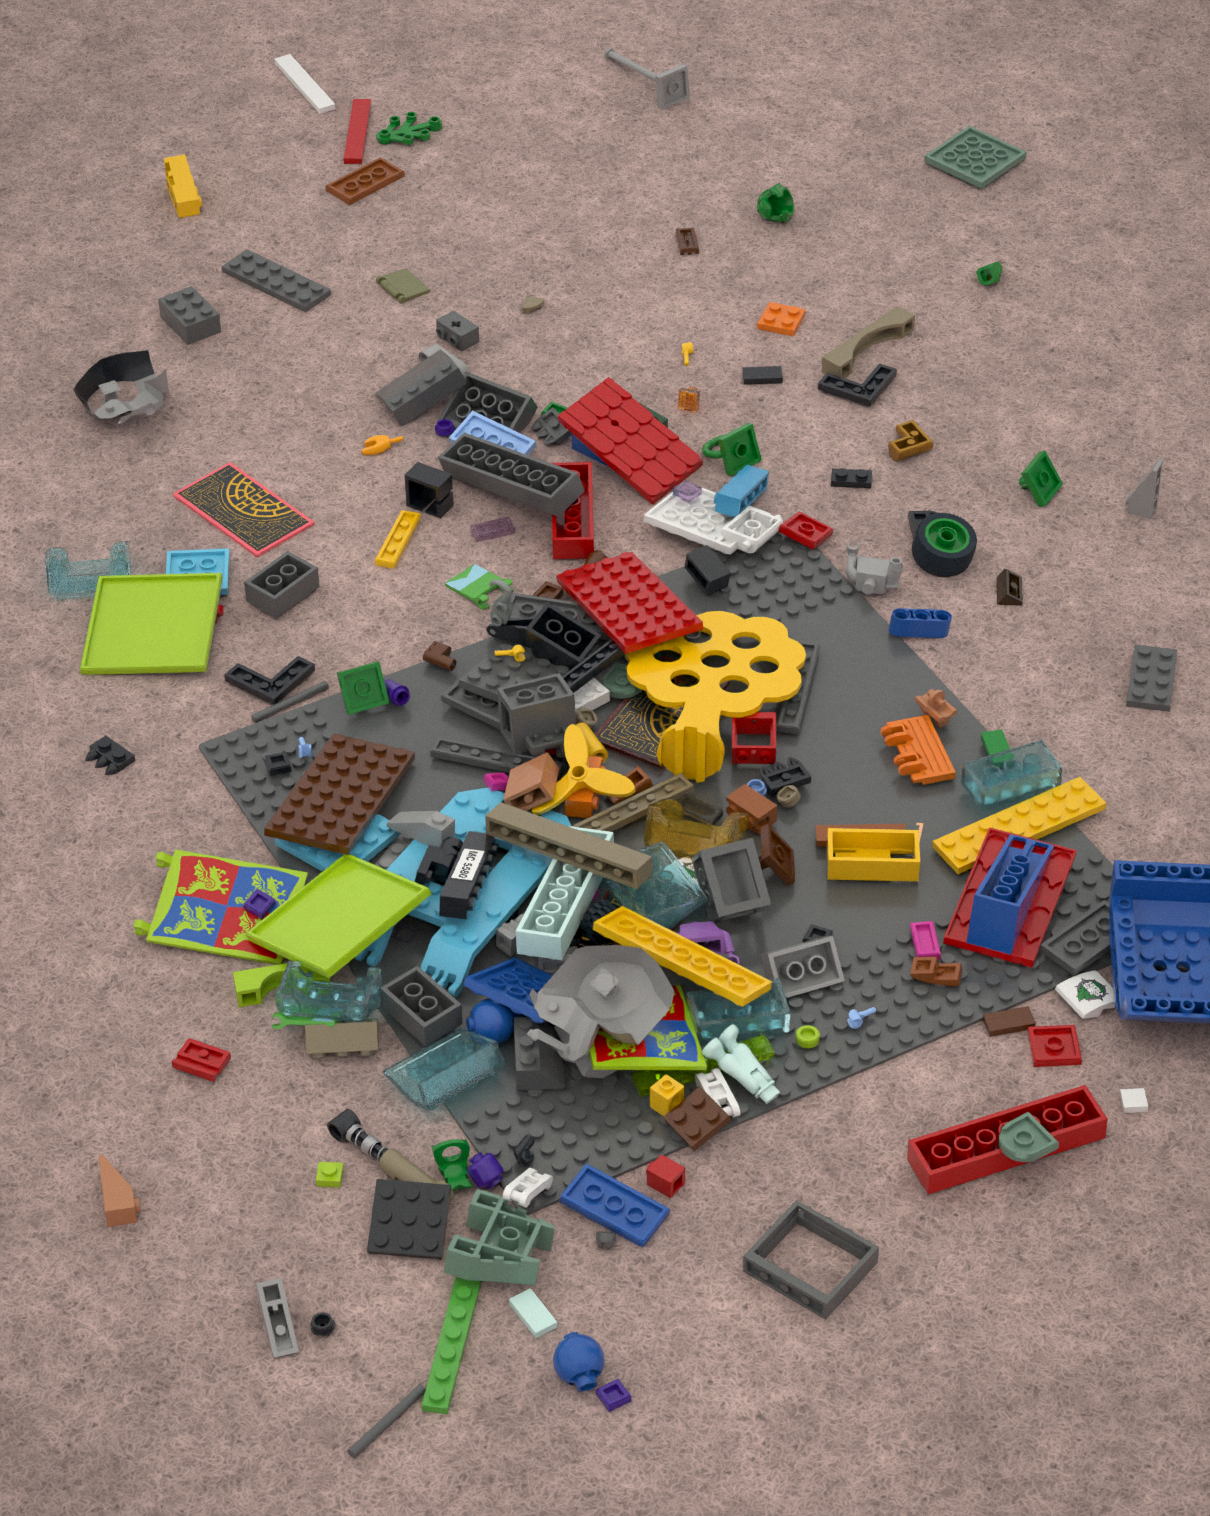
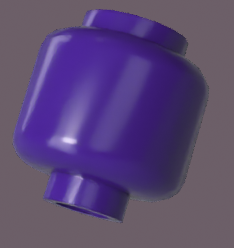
M479 1152L469 1160L471 1165L467 1168V1173L478 1188L485 1187L488 1190L503 1179L501 1175L504 1169L492 1153L483 1155Z

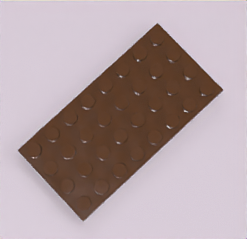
M332 734L265 826L264 835L349 855L414 761L415 752L404 748L386 746L382 743L346 737L342 734Z

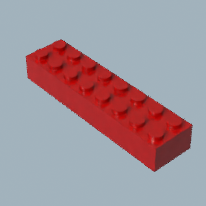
M1083 1085L908 1140L907 1160L929 1195L1029 1163L1010 1159L999 1147V1135L1002 1127L1027 1112L1059 1142L1058 1149L1040 1159L1106 1138L1108 1118L1087 1086Z

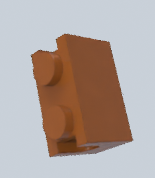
M746 784L726 797V801L729 802L726 813L758 835L761 833L762 826L766 824L771 826L777 822V805Z

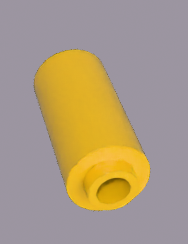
M586 723L576 724L585 737L589 756L602 757L603 764L608 758V752Z

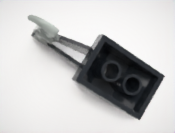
M494 579L489 583L490 587L493 585L500 586L504 592L501 596L497 597L490 613L491 623L486 628L490 636L528 647L536 658L548 659L551 664L566 666L569 670L585 660L599 642L601 637L599 633L546 602L535 617L509 619L513 610L510 587L499 579Z

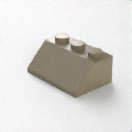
M378 1018L343 1019L339 1023H335L334 1027L326 1026V1024L305 1025L306 1054H312V1058L326 1057V1053L333 1052L336 1053V1056H350V1052L359 1051V1055H373L374 1050L379 1049Z

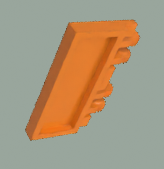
M929 715L887 722L886 726L882 727L880 733L885 737V744L889 747L897 746L899 755L895 756L894 763L898 766L900 775H911L913 783L922 782V785L955 779V769Z

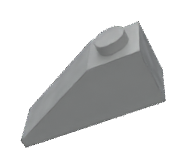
M1158 459L1135 486L1133 492L1128 493L1126 499L1128 513L1149 519L1152 518L1158 507L1162 459Z
M438 811L399 812L387 822V827L427 846L439 847L445 838L455 837V819Z
M282 1278L256 1283L257 1299L273 1358L299 1353Z

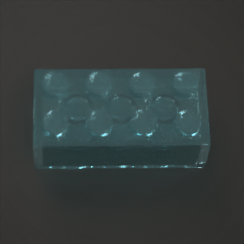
M1039 740L963 763L961 784L980 811H984L1046 792L1061 785L1063 767L1043 740Z
M780 978L770 979L772 981L771 990L743 1007L734 1004L723 996L715 994L709 989L687 992V1007L699 1044L706 1045L714 1038L719 1039L721 1034L732 1024L739 1029L736 1040L790 1032V1009Z

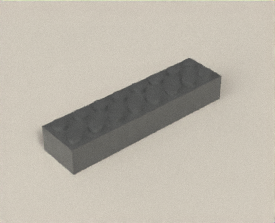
M463 433L438 457L443 471L452 474V478L557 517L585 491L577 472L467 433Z

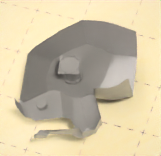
M607 945L578 948L538 993L532 988L529 994L539 1017L570 1034L569 1043L564 1044L539 1029H530L526 1035L534 1041L539 1039L557 1050L565 1061L572 1063L579 1062L588 1057L599 1027L615 1040L638 1045L669 1011L674 996V989L657 962L639 947Z

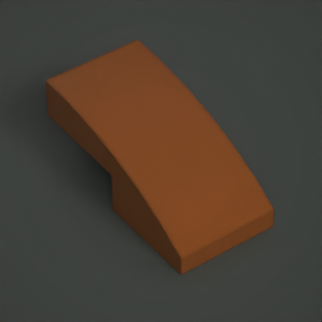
M914 957L910 976L927 983L959 986L963 968L961 963H938L937 957Z

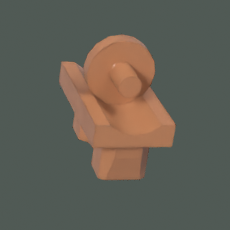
M930 689L926 694L915 697V702L921 707V712L924 715L932 716L939 728L948 725L950 718L957 715V709L945 700V693L942 690Z

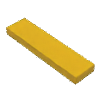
M401 510L375 559L376 566L395 569L421 520V513Z

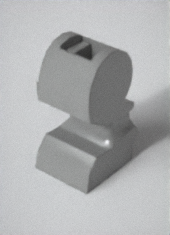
M524 914L519 915L515 921L511 920L510 923H503L496 929V947L510 957L517 951L516 929Z

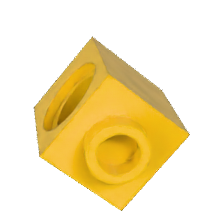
M667 1074L650 1087V1107L662 1116H665L684 1100V1086Z

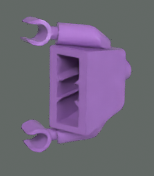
M692 922L680 925V932H677V934L717 954L726 953L730 957V961L739 965L740 959L733 955L735 951L730 934L718 928L714 922Z

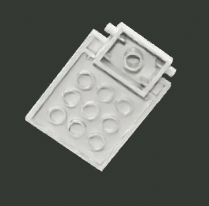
M684 482L644 514L643 522L653 527L664 529L671 534H677L704 546L708 545L709 548L729 555L737 549L747 553H754L778 533L780 525L783 524L780 515L773 516L771 513L752 506H748L736 517L715 512L714 496L716 493L688 482Z

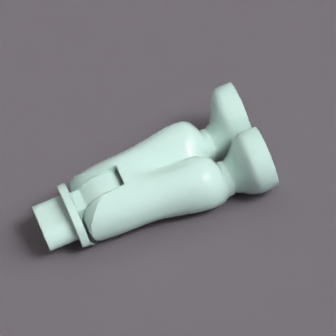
M732 1024L721 1034L719 1039L714 1038L702 1050V1054L705 1058L716 1060L720 1069L735 1078L756 1099L761 1098L768 1104L780 1094V1091L774 1086L775 1081L772 1080L768 1072L755 1058L749 1047L744 1043H737L736 1039L739 1029Z

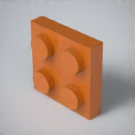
M769 302L757 323V329L794 336L805 317L806 309Z

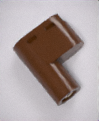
M434 641L423 654L424 661L449 671H453L457 663L456 659L449 657L451 647L438 641Z

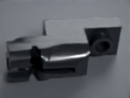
M447 837L439 847L429 845L417 870L415 882L423 886L426 883L430 884L431 879L446 882L463 842L455 837Z

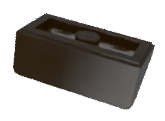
M1004 568L996 578L997 604L1021 606L1023 604L1022 576Z

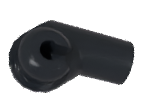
M525 1135L513 1151L517 1163L523 1167L530 1166L534 1160L533 1154L530 1155L529 1150L535 1141L529 1135Z

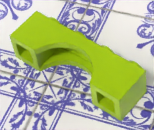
M295 962L233 972L238 1007L262 1004L267 993L282 986L297 987L308 996L331 992L330 978Z

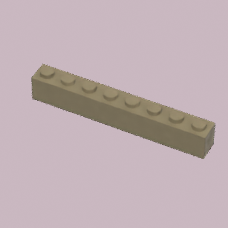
M502 802L485 815L487 835L632 888L638 889L653 876L652 856Z

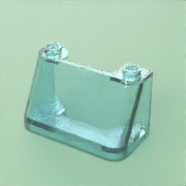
M130 541L114 543L110 548V559L69 562L68 552L62 547L47 548L45 567L50 595L59 599L94 596L99 576L132 575Z
M289 961L275 995L278 1011L287 1016L364 1021L381 1005V968L369 967L365 977L358 976L356 985L314 981L313 972L305 973L300 968V962Z

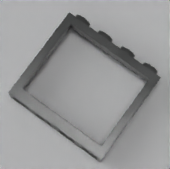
M796 1200L743 1256V1272L826 1320L878 1263L879 1247L871 1243L870 1240L855 1234L851 1229L834 1222L830 1217L824 1216L813 1210L812 1207H808ZM797 1224L860 1259L856 1266L829 1295L765 1259Z

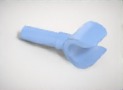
M300 737V745H298L299 758H302V756L312 757L311 744H306L304 738Z
M872 1007L861 1012L852 1009L849 1012L850 1018L847 1019V1022L852 1029H856L862 1025V1018L875 1013L876 1009Z

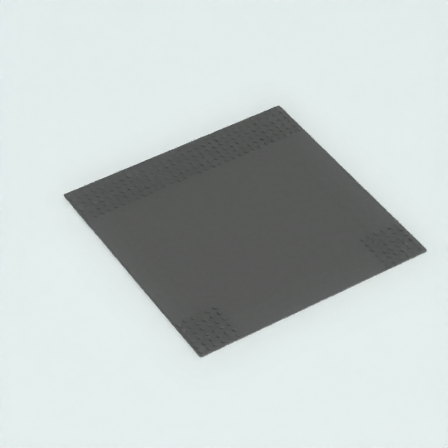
M780 532L776 533L754 553H747L737 549L731 555L717 554L719 560L730 570L728 587L708 596L684 567L657 576L695 615L709 611H724L733 613L743 619L751 617L772 618L783 623L787 628L788 638L798 642L820 644L799 733L777 732V723L783 701L764 703L761 709L757 711L776 712V761L788 767V758H795L803 764L811 775V783L797 787L800 793V800L792 807L781 806L777 799V794L771 796L767 791L764 796L777 805V822L771 825V827L794 850L795 882L787 886L770 867L762 870L771 905L762 912L715 923V925L730 934L735 951L733 955L740 959L739 965L764 978L766 976L760 954L803 943V938L811 924L833 930V938L845 981L778 1000L771 987V990L764 993L763 996L756 998L743 1007L734 1004L731 1000L717 995L703 986L697 985L695 982L680 985L701 1050L714 1038L719 1039L721 1034L734 1024L739 1029L736 1039L737 1043L746 1044L772 1080L775 1081L774 1086L780 1091V1094L768 1104L761 1098L756 1099L735 1078L720 1069L716 1060L705 1058V1056L706 1070H657L643 1075L641 1070H617L604 1078L583 1077L576 1063L563 1059L565 1089L517 1090L514 1030L512 1036L507 1041L494 1046L480 1043L474 1038L472 1032L467 1030L466 1019L470 1017L471 1010L478 1002L488 997L474 994L471 989L464 986L462 992L455 998L462 1004L463 1024L426 1047L381 1006L380 988L415 966L421 967L431 938L441 928L440 926L407 914L394 926L382 959L375 967L367 964V958L372 953L371 951H368L367 956L362 961L353 958L347 963L477 1153L481 1152L483 1155L492 1153L504 1169L501 1175L503 1179L499 1182L502 1189L505 1190L508 1184L528 1168L537 1170L541 1175L546 1173L553 1176L551 1187L548 1190L544 1189L530 1201L527 1207L518 1205L517 1201H511L516 1209L520 1206L527 1210V1215L558 1203L561 1194L586 1163L612 1178H616L655 1161L661 1154L667 1156L688 1147L683 1139L665 1122L664 1116L650 1107V1087L666 1074L684 1086L685 1099L698 1088L695 1074L701 1072L706 1074L710 1073L711 1069H720L739 1105L740 1116H729L731 1121L716 1133L719 1134L983 1020V1014L1008 1010L1050 992L1058 984L1074 977V975L1041 951H1039L1033 968L1021 963L1017 964L1002 960L999 957L995 958L958 948L954 945L943 944L945 933L972 869L957 874L932 848V841L1039 795L1044 791L1015 759L1014 764L992 767L980 738L981 732H987V729L901 637L894 636L889 632V624L817 547L811 549ZM490 637L452 651L449 657L457 661L453 671L424 661L383 676L384 681L392 679L409 689L410 699L402 706L394 705L389 699V704L348 715L342 693L340 692L199 744V750L279 866L285 869L308 872L306 884H308L322 871L276 846L275 838L264 835V828L332 734H342L346 737L382 743L386 746L404 748L415 752L414 761L377 814L391 820L399 812H440L458 792L488 788L483 781L484 774L505 773L509 778L510 773L431 757L430 751L437 737L513 752L500 729L443 703L441 695L502 643L513 647L519 644ZM751 637L736 638L732 642L734 646L742 649L755 648L760 644L758 640ZM599 639V642L588 656L610 640ZM522 646L526 652L534 655L530 648ZM658 651L667 660L672 662L681 658V655L676 651ZM625 654L615 661L620 664H629L625 659ZM656 654L653 655L658 661L661 660ZM711 655L702 659L704 665L712 668L724 667L730 662L727 658L719 655ZM758 661L750 666L752 670L758 673H771L778 669L776 664L769 661ZM613 664L594 677L602 685L603 677ZM737 680L726 681L720 686L721 689L730 693H740L748 689L747 684ZM930 689H939L945 693V700L957 709V715L951 717L949 724L942 728L935 724V719L932 716L929 717L955 769L956 777L955 779L922 785V782L913 783L911 775L902 776L899 774L898 766L894 763L895 756L899 755L897 746H887L884 742L885 737L881 735L880 731L882 727L886 726L887 722L923 716L921 707L915 702V697L926 694ZM610 697L609 702L592 710L598 719L595 726L591 729L596 737L629 698L619 699ZM721 715L719 732L724 744L725 755L720 771L705 778L704 782L696 783V779H688L694 785V792L613 831L614 843L652 856V865L663 870L681 858L695 856L700 850L753 838L759 857L762 855L761 833L758 835L752 830L747 829L742 823L731 818L726 813V808L729 806L726 797L742 785H747L750 780H762L760 774L761 767L766 766L775 771L774 764H732V717ZM737 734V745L770 746V734ZM300 737L304 738L306 744H311L312 757L302 756V758H299L298 745H300ZM598 738L608 752V758L602 764V766H606V770L625 776L639 766L651 779L653 786L674 776L663 764L660 765L659 761ZM529 751L520 753L523 755L532 756ZM287 752L292 772L270 776L265 756ZM549 754L554 761L563 763V769L557 779L558 782L568 773L570 766L563 761V758H557L556 755ZM597 795L599 797L598 809L593 811V815L614 806L606 795ZM565 800L551 810L565 815ZM567 816L571 826L587 819ZM905 823L906 830H919L920 825L916 824L924 823L919 843V882L827 880V846L816 847L815 825ZM1074 823L1037 839L1077 850L1072 869L1043 942L1103 900L1110 903L1113 865ZM392 842L368 862L375 865ZM501 847L498 848L497 857H494L493 867H489V873L509 850ZM890 854L891 858L913 859V854ZM603 877L598 886L599 894L596 899L591 901L589 907L593 908V904L595 902L598 903L599 900H606L619 882ZM435 881L434 883L444 886L446 882ZM540 883L518 907L519 915L525 914ZM695 894L670 925L669 930L677 933L680 932V925L708 922L701 895ZM933 921L941 952V960H938V963L962 964L963 971L959 986L927 983L910 976L913 958L916 957L910 932V923ZM577 929L575 935H577L580 932L579 929ZM495 934L474 958L468 976L514 957L539 968V957L517 954V951L510 957L496 947ZM1110 951L1076 975L1089 971H1099L1110 966ZM451 982L448 983V986L445 988V990H446L447 992H448L449 987H450L453 983H451ZM875 1007L876 1012L862 1018L863 1023L860 1027L856 1029L850 1027L847 1019L850 1018L849 1012L852 1009L861 1012ZM520 1014L521 1017H528L524 1014ZM546 1021L548 1024H550L551 1026L555 1027L554 1024H552V1023ZM805 1025L817 1028L820 1032L819 1044L809 1049L800 1047L796 1043V1031L798 1028ZM727 1104L720 1105L721 1108L728 1107ZM525 1135L531 1136L535 1141L529 1150L530 1155L533 1154L534 1160L527 1167L519 1165L513 1153Z

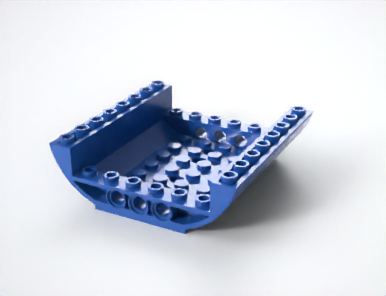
M1114 860L1110 890L1109 943L1114 1002L1119 1017L1122 1020L1210 1024V865ZM1154 966H1162L1165 971H1157ZM1184 966L1188 969V972H1180L1177 967Z

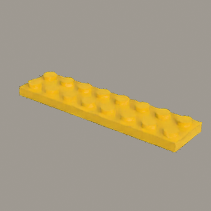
M1078 777L933 840L932 848L957 874L973 868L989 827L1037 840L1105 810L1106 802L1081 777Z
M624 906L594 922L593 930L602 934L603 937L610 938L622 946L641 948L658 965L676 972V974L690 979L697 985L703 986L715 994L731 1000L736 1005L743 1007L771 990L772 981Z

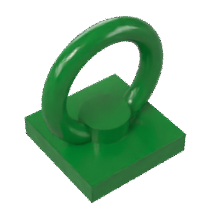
M746 423L725 435L715 437L706 442L702 447V454L705 457L723 459L728 476H734L746 465L752 466L762 460L754 427L751 423ZM717 445L720 447V450H710Z

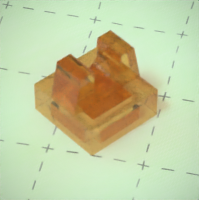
M695 387L681 388L678 396V409L697 412L699 409L700 391H697Z

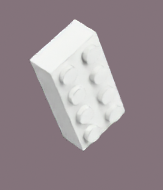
M595 678L573 693L576 714L581 708L594 710L610 701V691Z

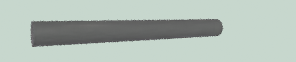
M323 681L251 715V718L256 723L328 689L329 685L326 681Z
M421 1384L417 1385L347 1450L348 1454L353 1458L360 1454L425 1393L426 1389Z

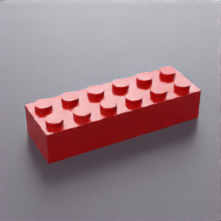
M592 462L552 463L577 472L585 490L559 517L552 515L553 559H587L589 554L594 552Z

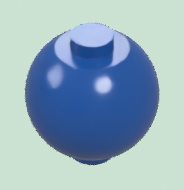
M490 998L478 1002L471 1010L470 1017L466 1019L467 1030L472 1032L474 1038L482 1044L490 1046L499 1045L512 1036L514 1018L521 1016L511 1011V1008L503 1004L493 1003Z
M578 1332L566 1334L554 1351L553 1366L555 1372L565 1383L569 1385L576 1384L579 1392L591 1390L598 1385L596 1378L603 1371L605 1363L604 1352L600 1344L588 1335L578 1334Z

